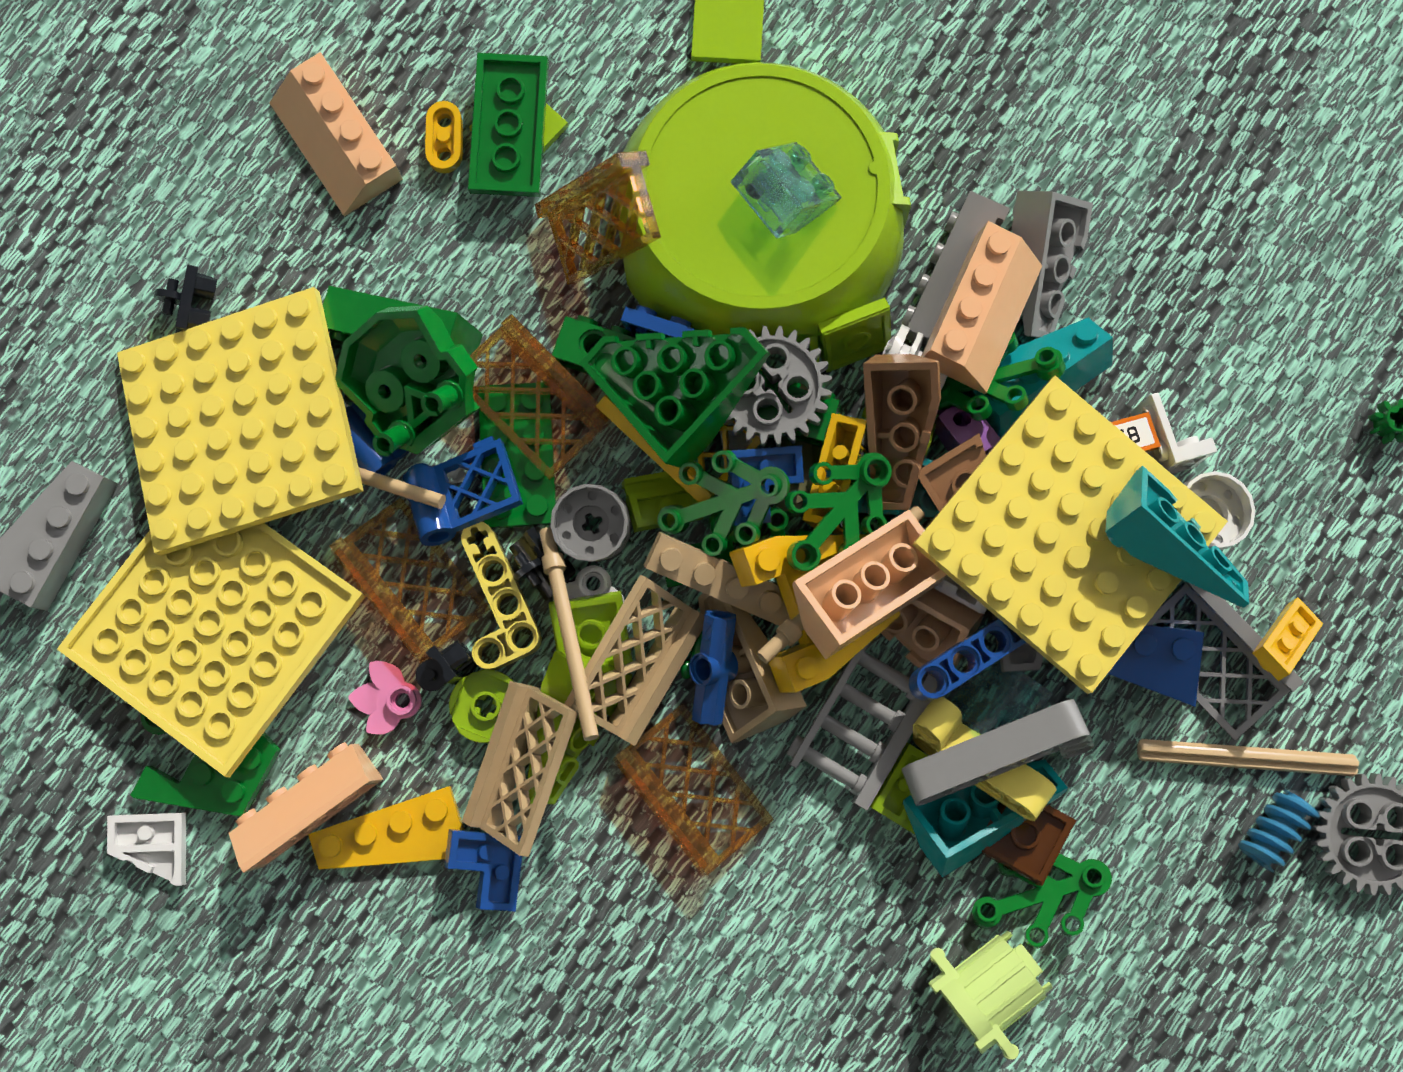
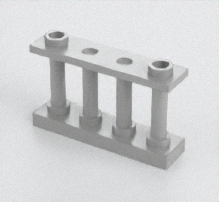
M869 644L847 662L804 738L797 735L786 753L792 757L788 763L792 767L797 768L801 759L851 788L850 792L855 795L851 802L864 810L869 809L913 732V724L930 703V701H921L911 694L909 677L865 652ZM856 665L862 666L906 693L905 697L910 699L903 712L900 710L895 712L847 684L846 682ZM929 674L922 678V686L927 692L933 693L937 688L936 678ZM838 696L888 724L887 729L892 732L885 744L880 741L878 743L873 742L828 715ZM820 727L870 756L868 760L873 765L866 776L862 773L858 776L810 747Z

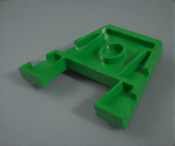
M264 732L230 778L223 776L196 754L181 781L153 766H146L130 796L135 799L242 816L252 806L281 749Z

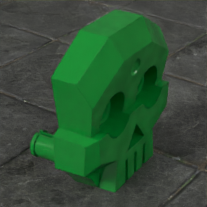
M428 305L388 307L375 313L343 342L335 380L338 387L366 414L364 423L374 434L373 447L381 456H389L397 449H403L418 455L440 441L481 408L473 398L477 365L462 344L454 345L442 319ZM421 355L426 358L427 364L422 362ZM385 386L390 388L391 394L386 391Z

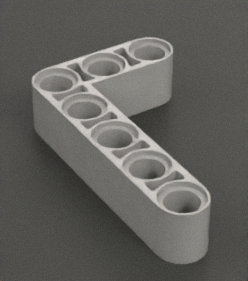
M1071 699L910 763L902 768V772L916 806H919L1057 751H1060L1063 759L1075 757L1094 748V743L1076 701Z

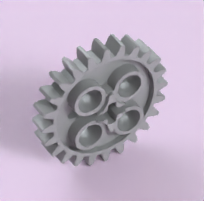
M763 326L762 337L757 338L750 329V333L764 346L770 355L778 354L785 359V364L780 368L773 369L765 362L761 369L771 384L778 382L779 395L792 407L793 411L791 413L786 412L773 390L769 389L765 392V380L758 372L754 378L755 386L745 391L724 425L734 421L736 423L733 428L735 436L743 430L747 431V443H750L755 435L760 436L761 447H765L768 438H773L775 445L780 447L781 437L787 436L788 440L794 444L796 431H799L806 437L809 435L808 422L819 426L820 419L815 412L827 413L828 406L820 400L831 399L832 391L822 388L832 383V376L821 375V373L828 369V362H816L821 355L820 348L809 352L810 338L804 339L799 344L796 342V330L786 338L783 337L782 326L778 327L775 336H770L767 327ZM794 383H801L807 387L808 393L804 397L795 398L788 393L787 389ZM763 405H772L777 409L778 415L774 419L764 420L758 416L757 412Z
M1371 773L1369 778L1365 774H1357L1354 779L1355 783L1350 778H1342L1341 785L1343 790L1337 786H1330L1328 789L1333 798L1320 797L1318 799L1325 809L1324 811H1317L1320 814V824L1311 826V830L1320 833V838L1311 841V845L1323 848V851L1316 856V859L1329 861L1330 863L1324 871L1328 874L1338 873L1336 882L1342 885L1350 882V890L1360 892L1364 887L1365 894L1374 896L1377 890L1381 894L1391 895L1392 886L1397 890L1403 891V840L1343 835L1341 833V829L1344 827L1403 833V784L1400 783L1396 786L1395 777L1386 776L1382 781L1381 774ZM1356 804L1361 814L1358 821L1354 823L1350 817V810ZM1391 808L1395 809L1397 813V821L1393 826L1389 824L1387 819ZM1355 841L1358 845L1359 853L1352 860L1348 849L1351 843ZM1392 845L1396 855L1393 862L1388 863L1386 850Z

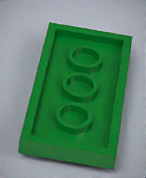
M477 53L468 191L470 194L540 197L549 70L548 56Z
M550 382L478 386L479 406L481 407L479 408L480 441L493 436L495 440L500 438L504 442L523 501V505L484 520V523L491 528L551 525L552 510L556 505ZM497 452L484 458L481 464L482 470L493 474L499 462ZM482 476V487L484 491L489 479ZM497 483L489 500L500 502L511 497L508 486Z

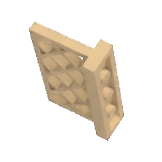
M642 575L638 577L584 669L589 690L594 688L596 702H593L592 706L593 711L597 712V715L594 714L596 724L634 746L640 739L701 634L704 623V615L692 609ZM648 588L651 590L652 605L640 609V600ZM674 606L672 613L664 624L662 611ZM653 615L654 629L643 633L641 619ZM632 623L633 637L621 642L622 630L625 625ZM655 638V642L645 656L644 642ZM634 647L636 660L624 665L622 651ZM613 656L614 670L602 674L601 666L605 659ZM637 670L628 688H626L625 675ZM616 679L617 693L605 697L603 684ZM572 689L564 705L578 712ZM618 702L613 714L607 721L606 707Z
M510 681L462 822L470 827L481 828L519 856L529 857L578 712L542 693L539 687ZM538 704L541 713L539 718H537ZM562 714L563 717L558 731L555 732L553 719ZM543 727L545 740L539 744L537 731ZM547 751L548 760L543 768L541 754ZM531 763L533 776L526 780L524 766ZM535 786L536 795L533 803L530 804L528 790ZM518 798L520 812L514 816L512 802ZM522 822L523 833L520 841H518L516 826Z

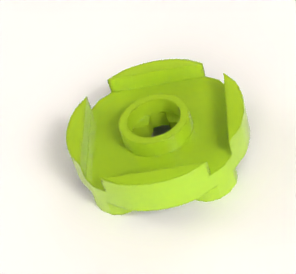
M484 669L473 672L459 680L450 696L449 711L450 715H452V721L460 734L474 742L489 743L510 681H513L509 676L496 670ZM489 695L494 698L492 704L496 706V710L494 713L489 712L486 717L480 715L481 708L477 706V702L479 699L486 700Z

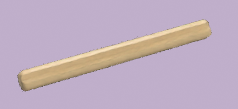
M1141 739L1137 745V755L1141 761L1355 776L1359 768V760L1353 754Z

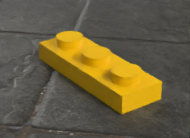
M1297 597L1286 605L1252 654L1257 658L1260 666L1267 672H1270L1279 682L1291 673L1323 623Z

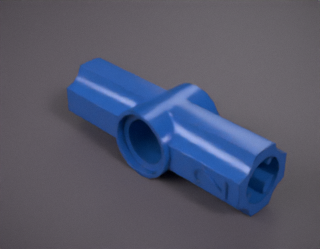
M705 611L700 653L695 654L689 663L690 676L696 684L692 720L699 724L714 726L723 723L727 685L729 681L734 680L738 673V661L732 652L736 614L728 611Z

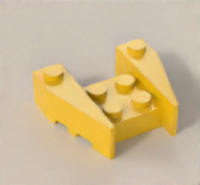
M859 534L860 540L868 536L866 534ZM808 535L775 536L729 552L741 587L757 585L776 578L790 619L792 620L799 614L792 584L810 571L793 569L787 561V550L792 543L805 540ZM830 535L819 547L821 558L815 568L838 554L840 545L844 543L843 535ZM801 548L796 552V559L800 563L805 559V552ZM900 612L874 627L828 659L823 657L808 634L803 630V636L798 640L799 645L779 652L769 662L779 692L796 693L828 680L900 616Z

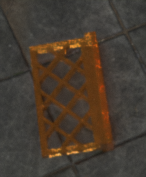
M646 151L616 153L535 204L538 218L548 217L568 285L588 278L661 238L642 170L650 165ZM630 180L634 190L632 200L625 196L628 181ZM607 194L613 198L610 213L604 209ZM622 206L629 209L626 224L619 220ZM586 207L592 211L589 225L583 221ZM639 217L642 218L646 232L643 236L635 231ZM601 218L608 222L605 236L598 232ZM565 219L571 223L569 236L566 235L562 222ZM617 230L623 233L621 247L614 244ZM580 231L587 234L584 248L578 244ZM596 242L602 245L599 259L593 255ZM575 253L581 257L578 272L574 263Z
M512 314L501 323V327L470 355L478 368H485V387L473 386V398L481 407L479 409L549 480L612 422L596 407L598 402ZM502 340L511 349V362H490V349L498 341ZM486 353L485 362L478 361ZM515 354H516L524 363L515 362ZM490 368H510L511 387H489ZM515 369H531L537 375L536 388H516ZM540 379L548 388H540ZM476 393H485V402ZM489 393H511L510 412H494L489 407ZM515 394H536V413H514ZM540 394L556 395L562 401L561 414L540 413ZM566 406L574 414H565ZM501 418H510V427ZM514 419H536L535 438H519L514 432ZM540 419L561 420V439L539 438ZM565 420H581L590 431L581 439H565ZM526 444H535V453ZM539 444L561 445V458L551 468L539 458ZM565 445H574L565 453Z
M400 497L344 539L340 537L329 547L337 561L416 661L421 664L429 659V656L426 654L427 650L433 646L441 648L487 613L490 608L440 545L430 546L429 561L408 559L410 540L420 541L419 535L411 534L412 526L417 530L413 514L409 506ZM398 510H401L409 520L407 533L386 531L388 518ZM382 523L381 530L374 529ZM364 535L380 536L377 555L362 553L354 543ZM385 537L406 539L403 558L382 555ZM434 554L438 556L442 563L433 562ZM368 560L376 561L375 569ZM381 561L402 564L400 583L384 581L379 575ZM407 565L428 567L426 586L404 583ZM432 568L448 569L453 575L451 589L430 587ZM457 581L465 591L456 590ZM390 588L399 589L398 598ZM403 589L425 592L422 611L409 610L403 606ZM429 592L450 595L448 614L427 612ZM454 597H470L478 609L469 616L452 615ZM412 616L421 617L420 626ZM426 617L447 620L445 634L434 642L424 632ZM451 620L460 621L457 625L450 629Z
M681 704L643 734L635 746L629 745L612 759L702 876L709 875L724 860L774 820L699 723L692 720V714L684 704ZM680 715L690 726L688 741L668 739L669 725ZM664 728L663 738L653 737ZM694 733L702 743L694 742ZM647 741L662 743L660 764L645 762L637 752V749ZM667 744L688 746L686 767L665 765ZM693 747L708 749L712 754L711 770L691 768ZM717 762L725 772L716 771ZM651 768L659 769V777L654 774ZM664 770L685 772L683 793L669 792L663 785ZM690 773L710 775L708 796L688 794ZM716 776L729 777L734 782V799L714 797ZM740 791L748 801L739 800ZM673 797L682 798L681 807ZM687 799L708 801L706 822L690 820L686 815ZM713 802L733 804L731 826L711 823ZM739 805L752 806L762 819L752 828L738 827ZM696 826L705 827L704 836ZM710 828L731 830L729 846L719 855L709 844ZM736 831L746 832L735 841Z

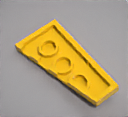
M448 786L308 834L318 869L321 870L442 860L446 856L449 829L464 831L465 829L452 788Z

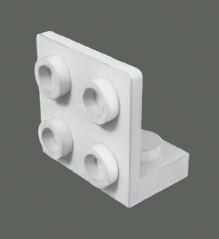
M1159 393L1149 395L1130 412V416L1146 412L1150 413L1161 447L1146 453L1151 455L1171 474L1192 469L1217 452L1213 437L1199 441L1197 436H1193L1176 443Z

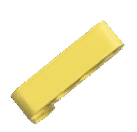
M480 522L463 529L461 541L500 629L477 640L472 648V657L479 667L488 670H498L536 652L541 645L542 637L522 590L513 577V570L496 533L489 525ZM480 531L484 536L488 535V537L483 539L487 551L491 553L490 555L484 556L482 550L475 543L471 544V542L476 540L475 533ZM494 563L501 564L504 570L502 577L494 582L488 581L485 575L488 566ZM507 596H515L518 599L517 610L510 615L503 614L500 609L501 601ZM521 629H530L533 633L531 645L526 648H519L515 643V635ZM488 644H496L500 651L498 659L494 663H485L482 659V650Z
M944 697L931 700L913 724V741L929 756L980 735L962 723V713L959 708ZM1027 764L975 784L976 787L1030 821H1035L1057 791L1055 785L1048 778Z

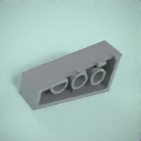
M970 191L960 212L952 211L943 230L950 233L945 245L938 242L929 261L936 264L931 276L924 273L915 293L921 295V298L916 307L909 305L901 322V325L910 328L906 339L914 342L917 333L920 332L923 334L921 346L926 347L975 236L988 221L1001 226L1010 210L1009 207Z
M71 461L0 538V592L31 608L48 611L118 483Z

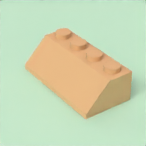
M321 52L290 70L270 101V105L344 217L403 180L396 164Z
M990 221L977 233L921 355L922 357L938 360L940 373L983 394H986L1042 268L1041 263L1022 237Z
M907 510L793 582L792 586L803 629L825 659H828L937 587L948 576L912 545L924 529L910 510Z
M344 742L327 754L330 760L317 768L314 764L308 767L296 777L299 782L289 790L285 786L281 787L266 798L269 803L258 812L253 808L235 821L238 827L228 834L238 865L243 873L263 868L384 780L359 744H350L348 746Z

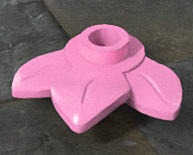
M373 661L369 663V673L372 682L354 690L348 696V699L359 711L370 715L366 725L367 733L386 734L393 731L401 719L410 718L419 711L422 697L417 687L405 682L403 674L398 667L383 661ZM405 693L409 696L410 702L408 706L402 708L398 705L397 699L401 694Z

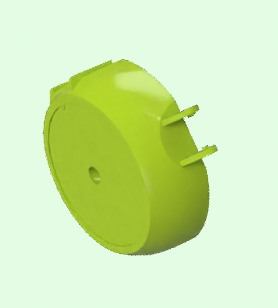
M761 62L742 63L717 68L686 81L657 103L640 122L622 153L612 186L626 281L631 293L641 306L656 311L657 317L669 321L672 316L685 319L692 324L691 328L695 330L709 329L712 331V335L730 334V328L745 327L748 330L751 329L758 338L762 337L763 326L767 327L770 336H775L778 327L782 326L783 337L788 338L796 330V342L800 344L804 339L810 338L808 351L818 349L820 344L817 324L882 299L899 269L903 254L904 228L911 209V202L909 197L903 196L896 159L899 145L898 134L885 132L871 112L843 87L821 75L795 66ZM764 180L773 187L774 193L766 199H757L748 192L749 185L755 181Z

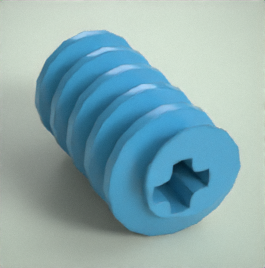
M1283 790L1285 794L1276 792L1272 796L1277 806L1267 804L1264 807V812L1268 818L1262 816L1256 818L1255 822L1260 830L1248 829L1247 836L1252 842L1241 840L1238 843L1240 850L1245 855L1272 873H1275L1270 867L1272 863L1280 866L1286 865L1279 855L1281 851L1292 855L1295 852L1288 844L1289 839L1297 842L1303 841V838L1296 829L1299 827L1311 830L1312 827L1305 819L1306 815L1314 818L1320 817V814L1314 807L1288 790Z

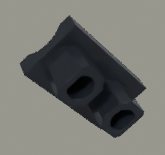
M187 264L182 293L177 292L179 281L168 278L166 289H155L153 297L163 302L162 314L172 316L174 305H179L175 333L210 322L211 311L192 308L194 296L214 300L217 279L198 273L197 266Z
M533 527L527 530L517 542L509 547L515 556L514 560L520 567L513 577L517 582L527 578L533 588H537L543 599L547 601L553 598L549 575L544 573L541 558L544 556L540 533H537ZM564 559L566 570L563 574L567 585L576 570L569 560Z
M458 640L445 649L433 646L426 651V654L432 659L423 661L416 670V681L422 689L427 691H438L446 683L456 685L459 680L464 678L461 672L474 663L472 653L465 643H460Z

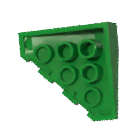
M737 327L730 328V334L712 335V331L707 329L682 331V337L665 338L663 333L636 334L635 340L619 341L617 336H603L579 364L664 463L680 468L685 463L694 462L711 444L770 353L747 328Z

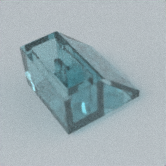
M797 142L757 150L731 180L732 185L776 239L798 232L842 198L835 190L833 181L826 174L821 173L812 162L810 153L803 146L798 145Z
M1000 660L964 682L951 702L961 711L962 723L981 735L1042 710L1053 693L1021 671L1002 672Z

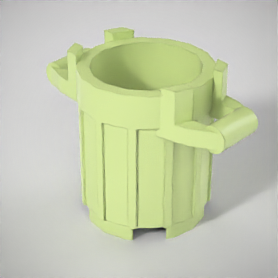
M1006 931L1001 936L996 935L955 968L945 958V952L942 949H933L930 954V960L938 966L941 973L928 982L935 994L940 991L962 1023L977 1040L973 1044L978 1051L983 1054L994 1044H997L1006 1059L1013 1060L1017 1058L1019 1054L1018 1047L1011 1044L1003 1031L1047 997L1046 993L1053 989L1050 982L1042 987L1036 977L1043 973L1033 957L1021 943L1013 949L1006 942L1013 936L1009 931Z

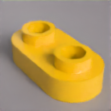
M448 101L434 103L426 113L425 154L432 169L439 173H450L460 166L463 156L462 116L457 106ZM444 118L451 120V124L447 127L439 125L440 121ZM442 152L451 153L450 158L446 161L440 160L439 155Z

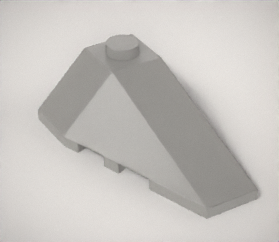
M1017 191L1016 202L1013 207L1012 232L1023 238L1042 265L1022 311L1025 336L1039 338L1055 331L1065 303L1061 289L1067 279L1074 278L1077 270L1074 265L1070 264L1076 248L1084 249L1087 242L1093 203L1053 191Z

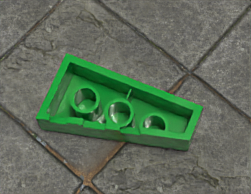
M329 286L324 299L323 309L330 341L343 345V342L381 310L388 307L424 305ZM430 307L442 319L454 345L462 344L475 362L483 334L457 312ZM421 355V360L427 362L426 358Z

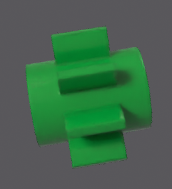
M1403 399L1393 402L1392 405L1387 400L1377 404L1379 412L1368 416V419L1373 421L1374 428L1370 431V434L1377 433L1383 437V444L1392 442L1394 438L1397 442L1402 443Z

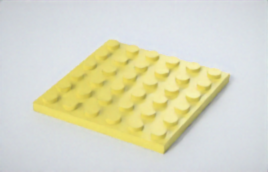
M315 287L189 328L186 331L183 330L117 352L155 554L162 556L364 492L342 390L338 387L335 380L337 368L321 295Z
M1053 376L912 545L1085 693L1090 694L1093 693L1182 580L1132 557L1123 547L1118 548L1113 545L1106 535L1107 510L1136 470L1144 466L1177 498V501L1172 505L1186 521L1194 518L1201 526L1199 530L1203 534L1207 546L1211 544L1228 521L1058 377Z
M265 523L162 556L154 553L149 530L62 641L57 650L223 776L230 778L366 596Z

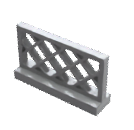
M1186 581L1161 605L1147 623V625L1167 623L1168 627L1173 628L1174 624H1195V630L1200 631L1201 625H1215L1221 631L1220 647L1203 646L1202 651H1220V672L1199 673V676L1220 677L1219 698H1204L1199 693L1198 682L1196 701L1233 740L1239 738L1290 691L1294 692L1304 683L1293 670L1279 682L1270 672L1264 670L1257 658L1252 654L1262 640L1257 632L1226 600ZM1184 595L1195 604V620L1174 619L1175 604ZM1169 610L1168 619H1159ZM1201 611L1210 621L1201 620ZM1227 638L1235 647H1227ZM1226 652H1241L1247 658L1246 673H1226ZM1253 665L1262 674H1253ZM1226 677L1246 678L1245 699L1225 698ZM1252 678L1267 679L1277 690L1266 700H1252ZM1210 703H1219V713ZM1225 703L1245 704V719L1235 728L1224 719ZM1252 704L1259 705V706L1251 713Z

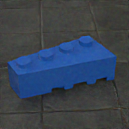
M1146 624L1108 674L1196 707L1204 632Z

